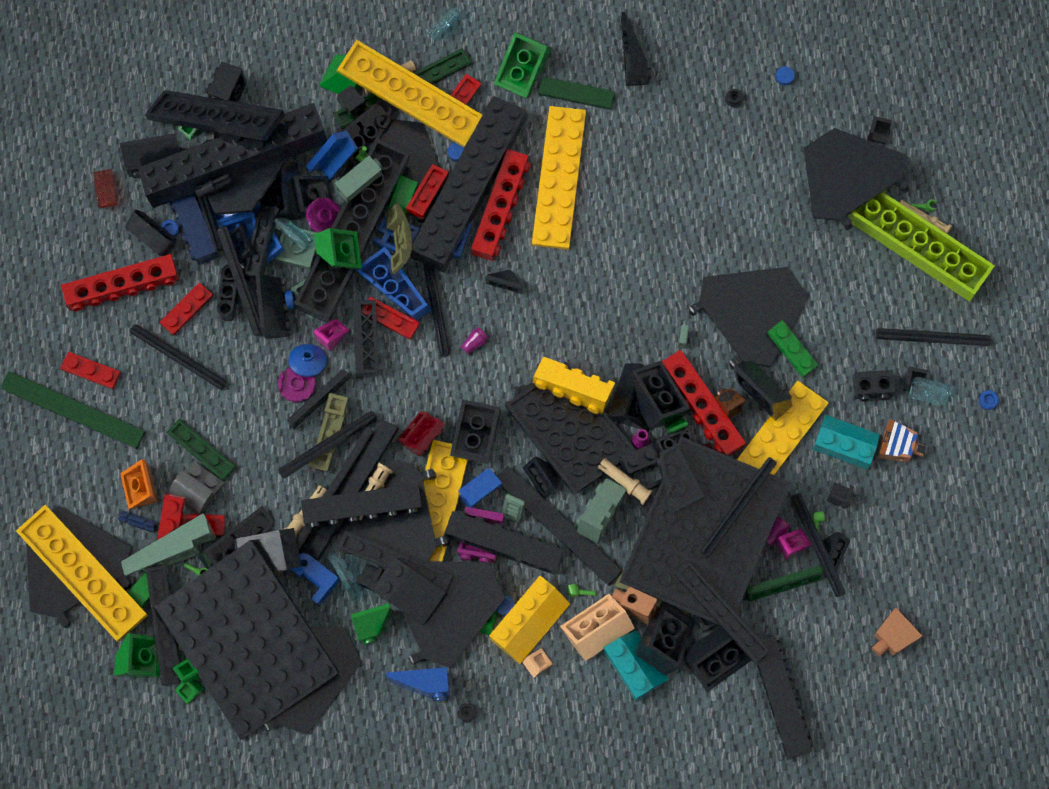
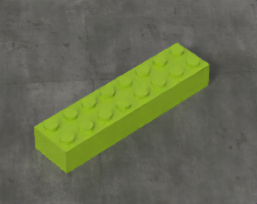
M884 192L848 215L852 221L851 224L969 302L995 267V265Z

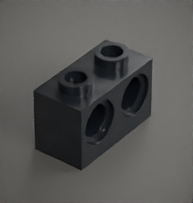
M893 370L854 372L852 377L854 399L866 402L870 401L871 398H879V400L884 401L891 399L895 394ZM879 383H885L888 389L880 388ZM860 384H866L869 390H862Z

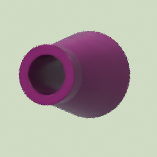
M478 327L476 330H472L460 347L469 355L472 351L487 343L488 336Z
M640 429L633 435L632 444L636 449L643 448L651 444V437L646 430Z
M777 517L766 543L773 546L780 536L788 532L790 525L780 517Z

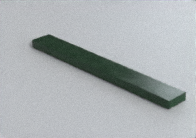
M461 48L413 74L430 84H434L470 66L471 61L464 49ZM373 93L364 97L366 109L354 118H351L344 109L333 113L341 129H343L381 98Z
M10 371L0 386L1 390L134 449L138 448L145 435V431Z

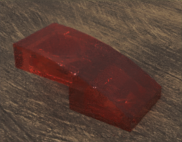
M112 169L93 172L99 209L116 206L117 195Z

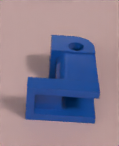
M300 554L301 567L292 568L290 571L300 579L306 578L319 588L311 600L317 606H320L340 580L312 556ZM304 563H308L306 567H302Z

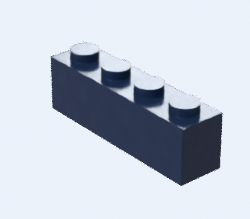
M191 194L169 202L172 211H177L179 216L175 218L179 229L183 227L185 231L182 234L185 244H190L191 250L188 251L192 261L196 260L198 265L218 258V252L213 247L206 222L195 195Z

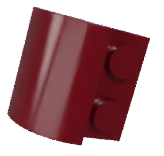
M420 411L397 438V441L413 454L420 456L428 450L433 439L442 433L445 423L441 419L432 417L428 412Z

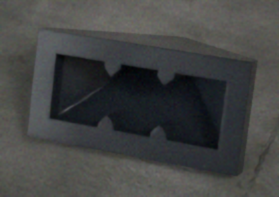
M511 270L487 274L485 277L486 284L519 294L523 292V285Z
M535 456L523 467L544 499L557 489L558 475L548 462Z
M836 531L822 540L837 571L850 540Z

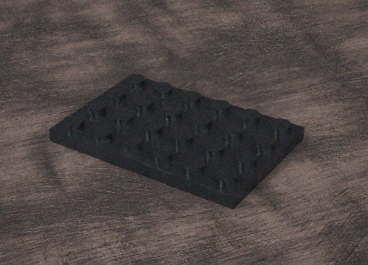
M567 362L564 363L569 370L572 369ZM535 384L505 403V408L574 496L606 474L598 468L604 458L617 466L620 464V456L635 451V448L613 420L608 417L605 410L603 414H594L587 407L574 405L569 399L557 397L552 391L540 389Z

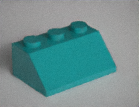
M825 415L813 450L868 470L876 451L880 434Z
M637 630L618 638L604 647L603 650L635 701L669 681L666 675L635 655L641 639Z

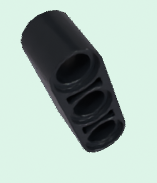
M134 210L125 225L128 231L160 256L169 255L177 241L173 235L140 210Z
M229 264L225 265L221 270L217 299V312L223 321L234 319L239 293L234 278H227V275L231 273ZM228 290L233 291V293L229 296L224 295L225 292ZM225 308L231 309L227 314L222 313Z

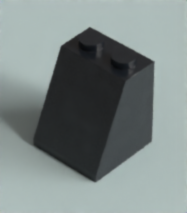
M294 528L234 539L235 550L248 541L253 540L274 572L301 567Z

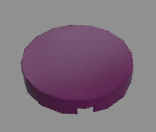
M317 198L307 208L306 218L308 224L317 233L332 227L340 208L331 199Z
M288 367V369L280 374L278 389L287 401L293 403L303 402L314 394L316 379L314 376H299Z

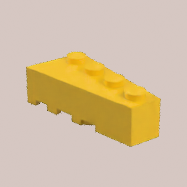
M546 357L542 358L532 382L540 389L552 391L557 397L569 399L574 405L587 407L594 414H603L615 382L610 380L608 383L602 382L601 378L596 375H592V377L585 376L583 371L577 368L569 370L567 365Z

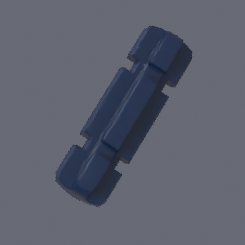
M127 511L120 512L118 518L120 522H128L129 525L140 529L145 528L149 532H153L157 525L153 520L149 519L147 521V518L135 514L130 515V512Z

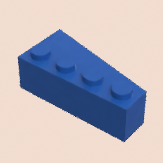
M386 247L361 263L362 269H355L361 277L414 320L418 321L431 311L401 268L396 274L392 273L390 260L392 255Z

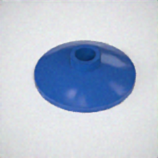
M302 344L291 351L288 362L291 370L297 375L313 377L325 369L327 358L325 352L320 347L313 344Z

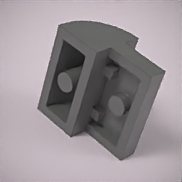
M193 461L185 471L182 470L177 475L170 487L169 494L186 497L184 506L196 514H202L211 504L214 496L222 489L224 482Z

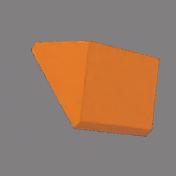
M141 459L120 473L129 510L158 502L150 466L145 459Z

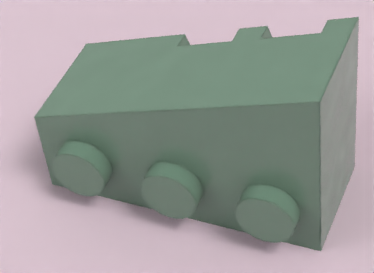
M607 478L603 484L600 482L595 490L596 495L593 499L590 498L584 514H581L577 520V532L598 543L625 497L627 489Z

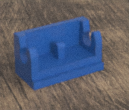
M253 212L237 213L218 219L216 222L218 228L228 227L229 233L242 223L247 227L248 233L254 230L256 219Z
M487 468L458 490L459 498L467 507L474 508L476 503L496 488L499 489L502 486V482L490 468Z

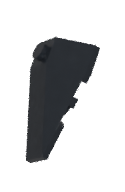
M621 12L625 86L647 85L648 79H651V68H647V60L626 13Z
M381 98L339 131L347 130L358 148L346 162L347 164L356 167L361 163L355 159L359 154V150L366 146V153H369L375 139H380L384 129L387 128L397 111L392 104Z
M261 506L200 553L198 558L207 569H210L235 551L234 539L267 533L274 520L264 507Z

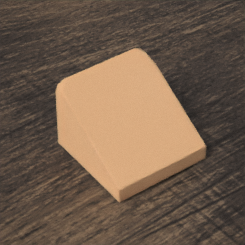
M542 648L527 656L523 661V664L534 678L553 665Z

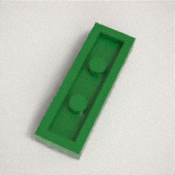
M783 320L767 332L801 377H804L818 366Z

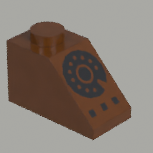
M731 387L727 390L722 389L715 394L716 401L729 419L742 411L745 400Z

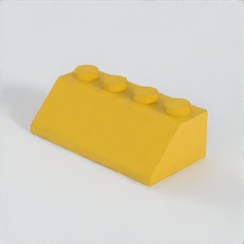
M539 576L493 630L489 638L516 662L521 664L568 608L570 603L553 585L542 576Z

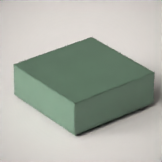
M681 325L678 348H686L689 331L687 325Z

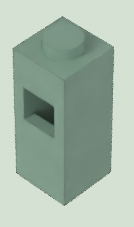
M368 156L334 184L335 190L348 203L382 175L381 164L377 159H372Z

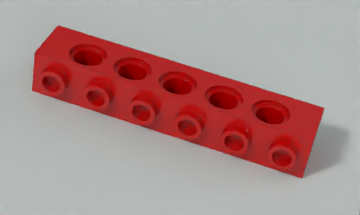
M507 149L471 248L472 255L493 261L495 256H499L501 246H499L500 240H504L507 229H505L506 223H510L512 220L513 212H511L513 206L516 207L518 203V190L523 189L525 179H523L524 173L528 174L531 163L528 162V155ZM515 170L518 174L511 175L509 172ZM505 187L512 188V190L509 192H506L503 189ZM500 203L507 205L505 208L497 207ZM493 220H499L500 224L493 225L491 222ZM489 236L495 238L492 242L485 240Z
M169 254L61 285L67 308L69 311L77 312L83 310L85 306H99L103 301H117L124 295L134 296L142 290L152 291L157 286L163 284L165 286L173 285L175 281L179 280L174 259ZM157 271L162 272L158 277L153 276ZM137 277H143L142 281L135 282ZM119 282H125L122 287H117ZM101 287H107L104 292H98ZM83 292H88L86 297H80Z
M682 350L663 360V365L694 415L692 417L695 423L702 425L704 428L703 433L707 440H712L715 444V451L730 457L743 449L746 442ZM681 371L685 376L678 378L675 373ZM693 387L695 392L688 393L686 388ZM703 402L706 408L700 409L696 404ZM714 418L717 423L711 425L707 422V419ZM724 433L727 435L728 439L721 440L719 439L718 434Z

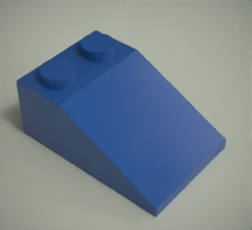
M447 667L386 673L390 683L430 699L434 698V701H445L446 697H450Z

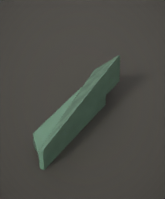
M204 514L199 515L121 562L124 575L129 576L140 572V575L143 576L146 573V568L165 565L169 567L200 554L198 545L217 539Z

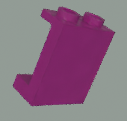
M470 507L465 508V513H467L468 517L483 518L486 520V523L491 525L493 523L503 525L504 523L503 513ZM459 542L457 556H460V559L472 561L473 558L480 560L479 562H489L490 565L491 562L496 563L497 555Z

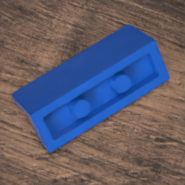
M347 130L333 133L306 167L310 172L321 169L323 174L328 176V180H331L358 148Z

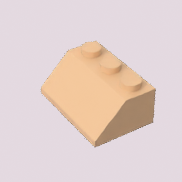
M610 594L560 626L585 661L594 657L604 647L634 629L626 611L616 600L612 599Z

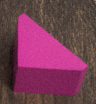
M334 319L315 329L314 335L319 343L331 351L350 330L338 319Z
M802 528L780 536L776 542L786 560L812 545Z

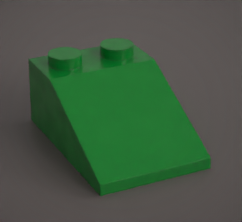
M514 32L494 84L527 98L545 67L553 47L521 33Z

